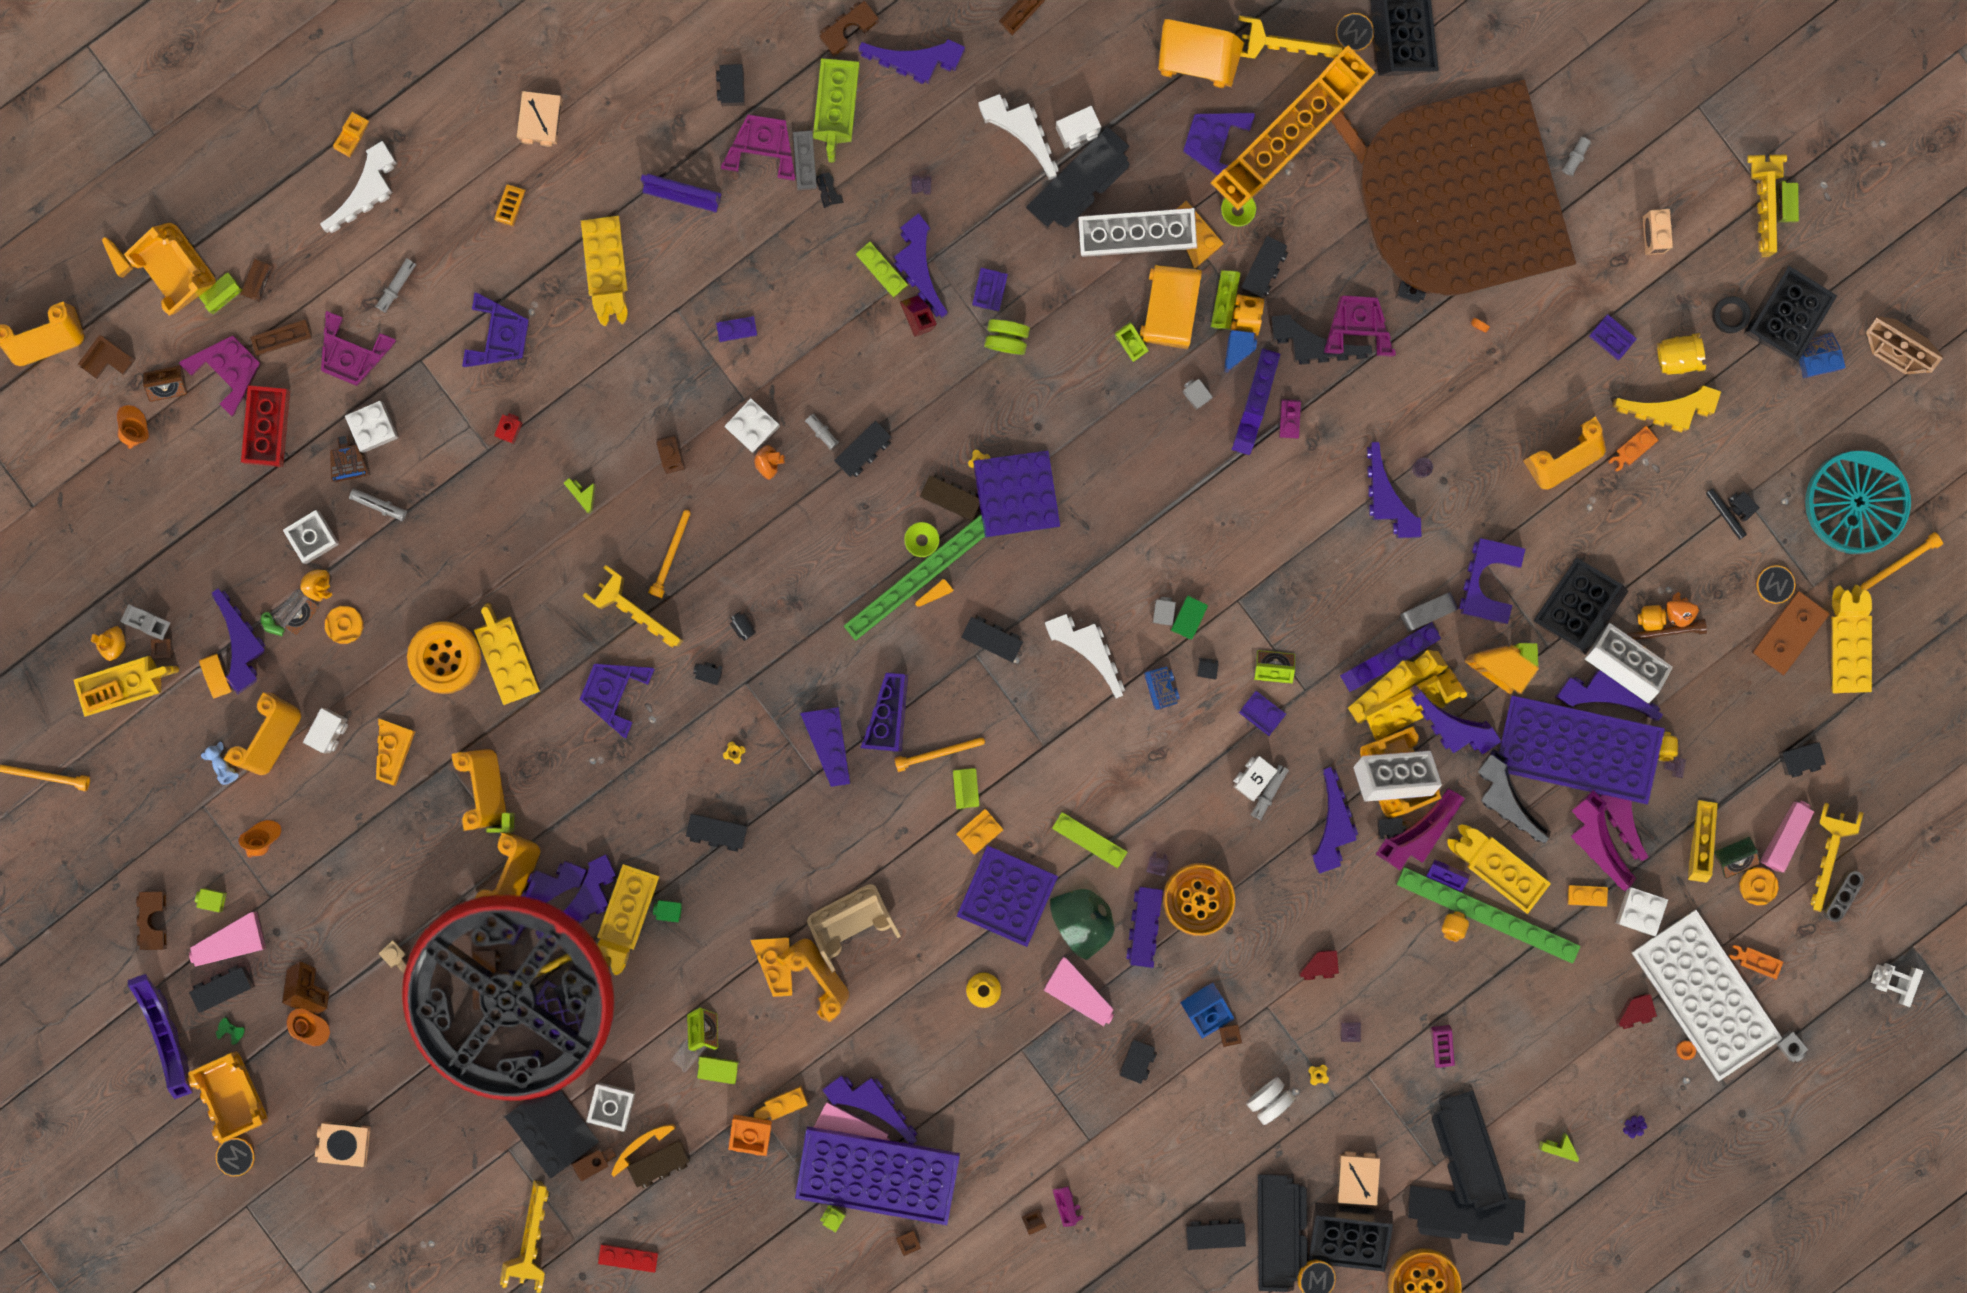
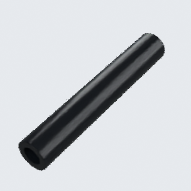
M1712 488L1706 492L1708 498L1739 540L1747 535L1715 489Z

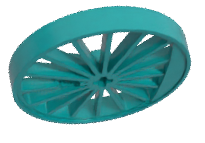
M1847 451L1829 458L1815 471L1807 487L1805 507L1811 527L1823 542L1844 553L1866 554L1885 547L1901 533L1909 518L1911 494L1904 475L1890 460L1869 451ZM1840 460L1853 462L1855 489ZM1836 462L1850 491L1826 472V469ZM1858 464L1868 466L1861 490ZM1875 468L1882 471L1865 491L1871 469ZM1885 473L1896 478L1897 481L1867 496ZM1821 475L1826 476L1848 496L1817 487ZM1896 484L1900 486L1902 497L1869 500V498ZM1818 490L1848 501L1814 504V492ZM1859 498L1861 505L1856 506L1857 503L1854 500ZM1903 500L1902 513L1870 504V502ZM1848 505L1819 521L1816 518L1814 507ZM1870 508L1900 517L1895 529ZM1848 509L1841 521L1827 535L1821 528L1820 523ZM1867 512L1892 532L1883 541H1881ZM1862 514L1877 541L1876 545L1865 547ZM1850 515L1856 518L1854 526L1849 525L1847 522ZM1841 525L1848 529L1843 544L1832 539V536ZM1859 527L1860 548L1847 546L1852 529Z

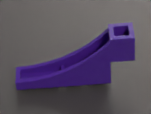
M947 39L946 43L928 49L895 51L874 47L861 42L859 52L867 60L871 61L873 58L879 61L878 64L882 67L889 68L890 66L895 68V72L906 77L908 74L914 77L913 80L917 83L924 84L925 82L929 84L938 63L946 71L950 72L951 69L956 71L965 52V47Z
M918 213L900 227L902 231L901 237L906 243L910 241L911 244L894 257L896 261L894 265L900 272L904 271L907 274L906 280L912 287L916 286L920 291L917 293L924 302L928 301L932 306L930 309L936 318L940 316L943 319L948 315V312L933 288L927 267L926 242L927 234L931 230Z
M1263 348L1261 350L1232 446L1233 451L1247 455L1251 454L1280 358L1279 353Z
M1371 442L1370 447H1367V458H1370L1371 465L1367 467L1368 478H1371V485H1368V496L1372 497V504L1369 505V516H1372L1373 520H1396V523H1393V534H1396V539L1422 537L1421 518L1414 516L1394 492L1383 467L1379 442Z
M216 589L212 592V597L222 612L231 641V669L226 680L237 695H239L257 682L255 677L258 675L252 666L248 667L247 665L264 653L263 647L265 645L259 637L255 638L251 633L254 630L250 624L242 621L240 618L242 614L238 608L230 605V598L225 591L220 592L219 589Z
M1431 622L1346 671L1340 677L1349 692L1396 667L1403 660L1406 661L1439 641L1441 637Z
M1601 670L1595 672L1585 687L1583 686L1584 682L1577 677L1573 679L1571 677L1567 678L1555 695L1557 699L1570 708L1580 703L1607 702L1632 708L1655 721H1659L1663 715L1659 712L1660 708L1653 703L1649 705Z
M1417 685L1410 688L1413 693L1411 699L1417 707L1421 705L1423 708L1420 711L1426 721L1431 720L1433 724L1430 727L1436 735H1441L1442 739L1440 742L1446 750L1450 748L1455 753L1469 743L1474 751L1478 749L1481 754H1484L1501 742L1487 721L1475 722L1454 716L1433 704Z
M1331 767L1322 769L1328 795V812L1323 837L1316 853L1312 854L1319 874L1340 867V862L1343 859L1340 851H1336L1335 848L1356 841V836L1358 835L1355 824L1351 825L1349 819L1352 817L1348 806L1345 807L1343 799H1345L1343 789L1338 788L1336 783L1339 780L1337 772L1332 770Z
M607 854L588 863L590 867L581 889L570 905L563 911L575 921L578 920L579 923L589 919V914L596 912L598 915L607 910L606 906L609 905V901L600 883L603 882L604 885L615 881L613 877L617 875ZM540 931L535 932L538 939L544 935Z
M564 861V864L560 863L556 874L559 875L558 878L536 870L535 874L531 873L527 882L530 886L528 891L524 890L522 896L547 903L557 895L573 887L580 888L588 869ZM519 925L518 934L512 942H509V944L516 945L522 931L526 926ZM508 929L507 933L513 934L512 930Z
M840 1075L822 1089L833 1105L837 1103L845 1104L871 1112L892 1125L909 1144L917 1141L916 1135L918 1134L912 1125L908 1127L904 1121L906 1120L905 1115L901 1110L897 1111L894 1108V1100L889 1094L885 1095L881 1090L884 1087L878 1078L874 1080L873 1077H870L853 1090L851 1087L854 1085L847 1076L844 1078L843 1075Z

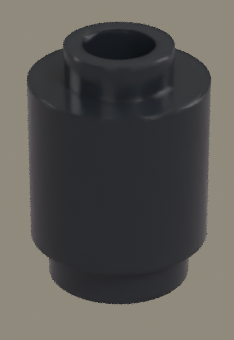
M738 612L730 618L732 620L729 623L743 641L757 633L754 630L755 626L746 613L741 614Z

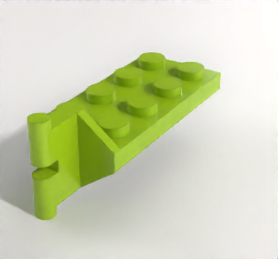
M821 58L813 138L827 142V158L830 163H833L835 161L837 143L852 142L860 64L856 61Z

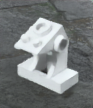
M1884 963V966L1877 964L1872 974L1871 983L1876 984L1875 988L1887 992V989L1900 993L1899 1004L1910 1007L1923 971L1911 967L1909 975H1905L1895 971L1896 967ZM1892 974L1900 977L1896 987L1889 985Z

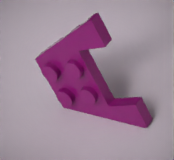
M747 115L721 165V170L738 172L741 153L780 158L778 179L795 181L786 120Z
M1339 297L1324 353H1344L1343 334L1376 336L1377 356H1396L1395 349H1392L1390 343V334L1386 331L1385 318L1378 298Z
M326 311L321 371L358 386L397 340L379 333L373 350L364 349L336 337L344 318Z
M231 336L180 361L179 364L193 376L207 362L233 389L220 403L226 412L233 417L261 363L234 336Z

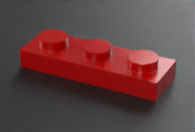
M601 1244L598 1264L655 1273L659 1253Z

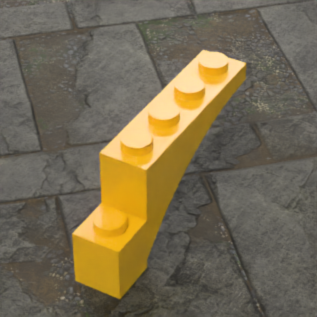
M1701 386L1697 392L1689 396L1660 403H1640L1617 398L1614 400L1612 407L1617 408L1616 412L1627 415L1629 412L1635 414L1637 419L1646 421L1647 418L1653 420L1655 425L1664 427V424L1672 426L1671 430L1682 433L1683 430L1689 429L1695 410L1698 415L1708 417V414H1714L1721 391Z
M1427 650L1414 662L1403 660L1350 705L1348 709L1357 723H1363L1366 720L1365 711L1435 675L1438 676L1448 665L1438 651Z

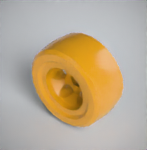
M449 621L434 622L419 630L412 638L407 653L408 667L416 682L426 690L439 694L455 693L471 684L479 672L482 659L481 649L474 635L464 626ZM447 640L452 641V646L449 648L445 646ZM436 643L438 645L437 651H432V644ZM457 650L461 651L462 656L460 658H457L455 655ZM445 652H447V655H450V659L447 663H445L446 661L442 662L441 657H444ZM432 657L434 659L433 665L427 663L428 658ZM453 664L458 665V669L455 672L451 670ZM439 668L444 669L443 675H438L437 670Z
M1193 863L1178 869L1169 878L1163 892V907L1169 921L1178 930L1192 936H1206L1221 930L1231 919L1236 906V895L1229 877L1222 870L1206 863ZM1195 882H1201L1202 886L1200 889L1194 888ZM1209 887H1213L1215 889V893L1213 895H1209L1207 893V889ZM1188 890L1190 896L1184 898L1182 892ZM1200 894L1203 895L1205 902L1201 903V905H1196L1195 897H1199ZM1213 901L1216 903L1217 906L1215 909L1209 908L1210 902ZM1185 905H1191L1192 909L1190 912L1184 911ZM1203 910L1205 912V916L1203 918H1199L1197 916L1198 911Z
M1418 1248L1404 1253L1395 1261L1388 1276L1389 1293H1462V1282L1458 1269L1449 1257L1430 1248ZM1429 1269H1434L1435 1274L1433 1276L1427 1274ZM1415 1270L1420 1271V1276L1417 1278L1413 1276ZM1437 1281H1442L1441 1288L1436 1287ZM1427 1282L1430 1288L1424 1291V1289H1421V1286H1424L1423 1283ZM1409 1283L1414 1284V1289L1411 1291L1407 1290Z

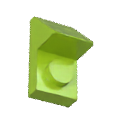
M1131 322L1115 333L1116 340L1122 345L1133 362L1149 351Z
M570 478L564 482L565 486L587 513L590 514L593 511L595 484L593 483L581 492L580 490L583 487L576 479L574 481Z
M1563 1133L1559 1147H1557L1558 1143L1551 1140H1546V1143L1540 1141L1538 1149L1575 1162L1579 1161V1157L1566 1133Z

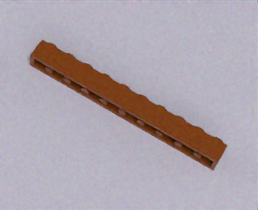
M1326 101L1325 111L1330 115L1334 108ZM1341 110L1331 122L1363 166V159L1367 151L1365 142L1362 138L1358 137L1357 130L1351 127V122L1344 117L1345 114Z

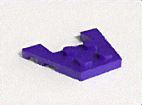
M1195 114L1183 152L1218 176L1228 167V165L1219 163L1230 126L1250 131L1255 114Z
M474 293L472 310L492 314L485 352L465 349L462 367L523 359L529 320L479 293Z
M594 664L579 700L622 737L627 738L633 722L616 716L617 707L629 678L649 685L655 669L649 667Z

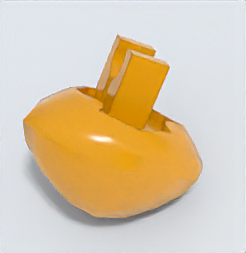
M326 570L308 572L301 580V591L304 595L315 601L330 598L332 593L327 591L330 587V574Z
M118 626L109 628L100 636L92 634L91 642L96 644L99 653L108 661L118 658L125 649V636L122 629Z

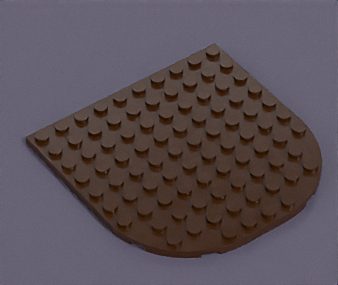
M1525 80L1409 109L1386 123L1370 142L1362 163L1360 182L1363 202L1373 238L1381 257L1391 267L1393 273L1410 286L1426 293L1454 296L1576 265Z

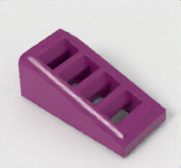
M1450 1025L1431 1027L1435 1068L1455 1066L1452 1028ZM1440 1041H1447V1042H1448V1043H1444V1044H1438V1042H1440ZM1448 1049V1051L1439 1052L1438 1050ZM1449 1056V1059L1439 1060V1057Z

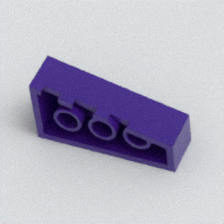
M885 674L866 735L860 748L902 752L908 675Z
M839 707L800 713L830 786L851 784Z
M1139 886V890H1135L1134 902H1137L1136 910L1132 909L1131 921H1134V929L1130 928L1129 940H1132L1131 948H1127L1126 959H1130V965L1154 968L1153 956L1156 952V936L1159 927L1158 917H1160L1162 889Z

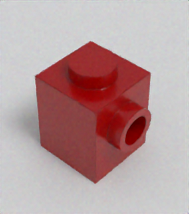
M508 413V416L502 414L494 436L514 444L523 423L518 421V416Z

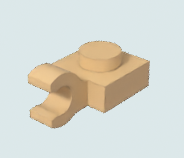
M393 940L379 955L391 968L397 965L404 974L407 962L403 958L407 954Z

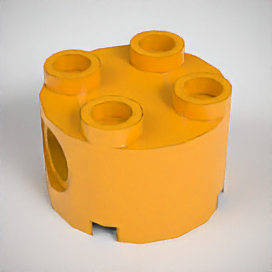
M1237 294L1235 305L1238 307L1234 308L1232 319H1235V321H1232L1231 330L1254 333V336H1258L1262 321L1261 316L1263 315L1264 299Z

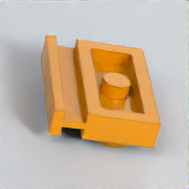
M984 809L956 834L975 855L1001 833L1003 829L990 813Z

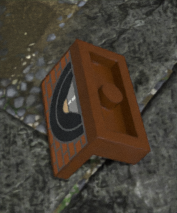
M254 259L240 295L260 302L273 266Z
M181 365L143 373V386L150 402L187 394Z

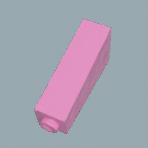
M1800 801V803L1793 802L1759 862L1774 871L1784 873L1814 814L1809 804Z
M257 911L245 915L191 947V952H189L191 963H194L196 967L266 949Z
M1063 956L1046 984L1044 991L1102 1026L1105 1023L1109 1024L1115 1015L1112 1013L1113 1008L1071 962Z
M829 1101L826 1102L814 1125L815 1128L890 1141L887 1138L888 1132L833 1105Z

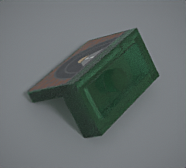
M1750 837L1714 851L1725 879L1760 865L1758 850Z

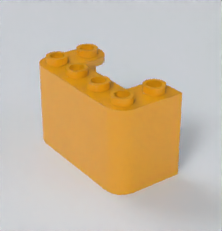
M237 1051L188 1072V1081L191 1087L201 1090V1100L204 1104L207 1103L209 1108L208 1115L211 1121L216 1123L213 1126L212 1135L219 1143H223L268 1122V1116Z

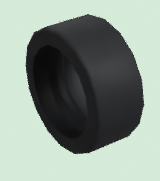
M1729 296L1720 300L1714 306L1712 312L1715 326L1721 332L1728 334L1744 329L1751 318V311L1747 302L1736 296ZM1727 304L1738 305L1742 310V320L1736 326H1728L1721 320V309Z

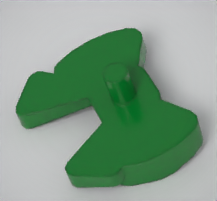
M225 1017L220 1021L218 1030L215 1033L218 1039L222 1038L226 1032L231 1035V1044L234 1045L244 1036L245 1028L234 1026Z

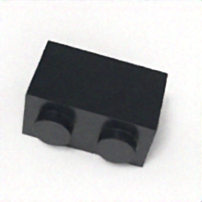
M743 64L719 65L720 70L716 71V81L720 82V90H717V101H721L722 106H745Z
M1814 742L1779 753L1785 775H1791L1792 778L1803 775L1802 771L1810 770V772L1821 770V766L1826 765L1820 742Z
M1133 1038L1119 1075L1142 1084L1143 1080L1146 1081L1150 1070L1147 1069L1149 1063H1153L1157 1052L1154 1051L1155 1047Z

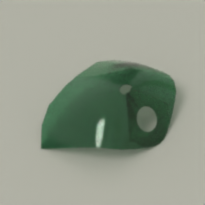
M1079 889L1050 899L1052 918L1068 946L1079 957L1088 960L1111 940L1115 931L1112 912L1109 905L1096 893L1088 889ZM1099 905H1103L1105 907V916H1103L1099 912ZM1092 913L1096 917V919L1094 920L1090 917Z

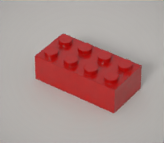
M248 385L241 463L274 467L284 466L290 390Z

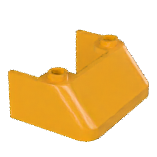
M1513 645L1470 654L1464 661L1510 695L1514 690L1521 694L1539 669L1519 654L1521 651Z

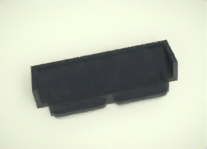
M1109 127L1105 128L1026 206V209L1046 229L1050 227L1052 222H1055L1059 227L1061 225L1064 228L1069 227L1094 202L1095 198L1092 194L1095 191L1103 193L1129 168L1128 157L1123 154L1129 150V145Z
M1474 1090L1440 1100L1441 1111L1434 1113L1432 1123L1442 1153L1449 1158L1450 1162L1447 1164V1168L1459 1203L1464 1204V1206L1473 1204L1476 1213L1510 1202Z
M1258 1174V1291H1293L1294 1281H1298L1299 1271L1308 1263V1239L1302 1235V1230L1307 1228V1188L1302 1186V1183H1294V1174Z
M1410 1185L1406 1216L1417 1219L1416 1227L1422 1235L1459 1239L1463 1233L1467 1234V1238L1470 1241L1507 1246L1511 1243V1240H1514V1232L1524 1233L1526 1201L1509 1198L1510 1202L1475 1213L1473 1204L1464 1206V1204L1459 1203L1455 1191Z

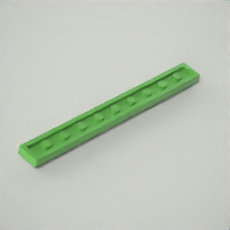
M982 515L846 623L844 627L854 640L857 641L985 537Z
M1403 867L1396 885L1451 910L1461 912L1469 918L1572 964L1581 947Z

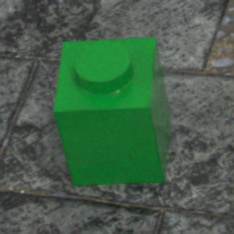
M658 900V904L654 903L653 915H656V920L679 923L683 902Z

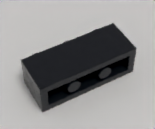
M1267 236L1240 290L1254 297L1262 298L1263 295L1267 297L1272 287L1269 283L1272 278L1276 279L1280 271L1277 268L1280 261L1284 263L1289 253L1285 251L1287 245Z
M875 420L834 462L850 478L853 476L856 478L864 471L862 467L867 462L871 464L878 457L876 453L882 449L884 451L891 445L890 440L892 437Z
M980 616L971 617L961 638L1013 663L1023 644L1020 641L1021 636L1012 632L1008 635L1003 632L1004 628L993 624V626L985 624L987 620Z
M690 814L685 837H690L689 841L701 843V840L708 841V845L719 848L720 844L725 845L727 850L738 852L739 849L744 848L748 826Z
M236 965L228 969L229 973L224 976L220 973L211 977V982L207 984L201 982L194 985V990L190 991L189 994L198 1013L254 988L255 986L246 967L239 968Z
M1230 1218L1228 1222L1212 1219L1209 1220V1223H1201L1200 1220L1190 1221V1224H1185L1188 1250L1246 1247L1245 1223L1240 1221V1218Z

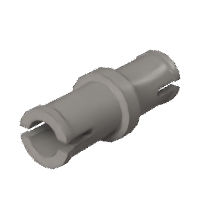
M1580 137L1575 149L1570 152V158L1565 167L1562 169L1565 174L1569 176L1574 175L1579 163L1583 162L1584 154L1589 145H1591L1590 140Z
M814 413L805 420L816 433L815 436L821 438L830 450L839 444V441L830 433L828 426H824Z

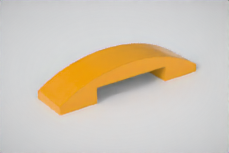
M674 1124L659 1126L635 1139L617 1160L612 1176L615 1177L630 1164L626 1157L655 1135L660 1141L674 1130L676 1126Z

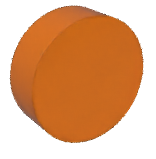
M1473 317L1471 325L1487 333L1490 326Z
M1683 1040L1677 1044L1676 1053L1681 1059L1690 1060L1695 1056L1696 1048L1692 1042Z

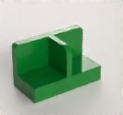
M1186 596L1170 631L1192 640L1208 605L1190 596Z

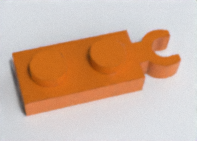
M1645 426L1616 451L1619 456L1611 458L1608 463L1611 464L1613 461H1617L1619 466L1615 471H1620L1623 468L1624 462L1629 466L1659 440Z
M1732 945V948L1737 949L1738 953L1736 956L1729 954L1728 957L1730 959H1741L1739 965L1777 980L1783 961L1748 947L1743 952L1741 947Z

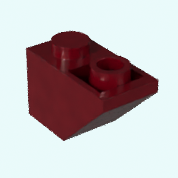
M918 295L900 301L914 337L928 333L935 328L937 323L930 307Z
M1337 950L1316 951L1299 971V977H1304V980H1314L1315 976L1323 975V979L1335 978L1334 974H1339Z
M1646 993L1629 998L1616 1021V1025L1623 1027V1029L1634 1027V1023L1640 1021L1642 1024L1652 1022V1018L1657 1017L1651 994Z

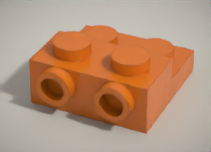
M734 1114L728 1150L767 1156L772 1121Z

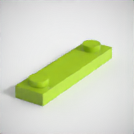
M1061 812L1052 827L1058 833L1116 868L1120 866L1128 853Z

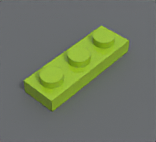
M871 242L856 253V256L893 298L908 286Z
M1221 270L1211 323L1213 328L1230 329L1240 279L1239 272Z

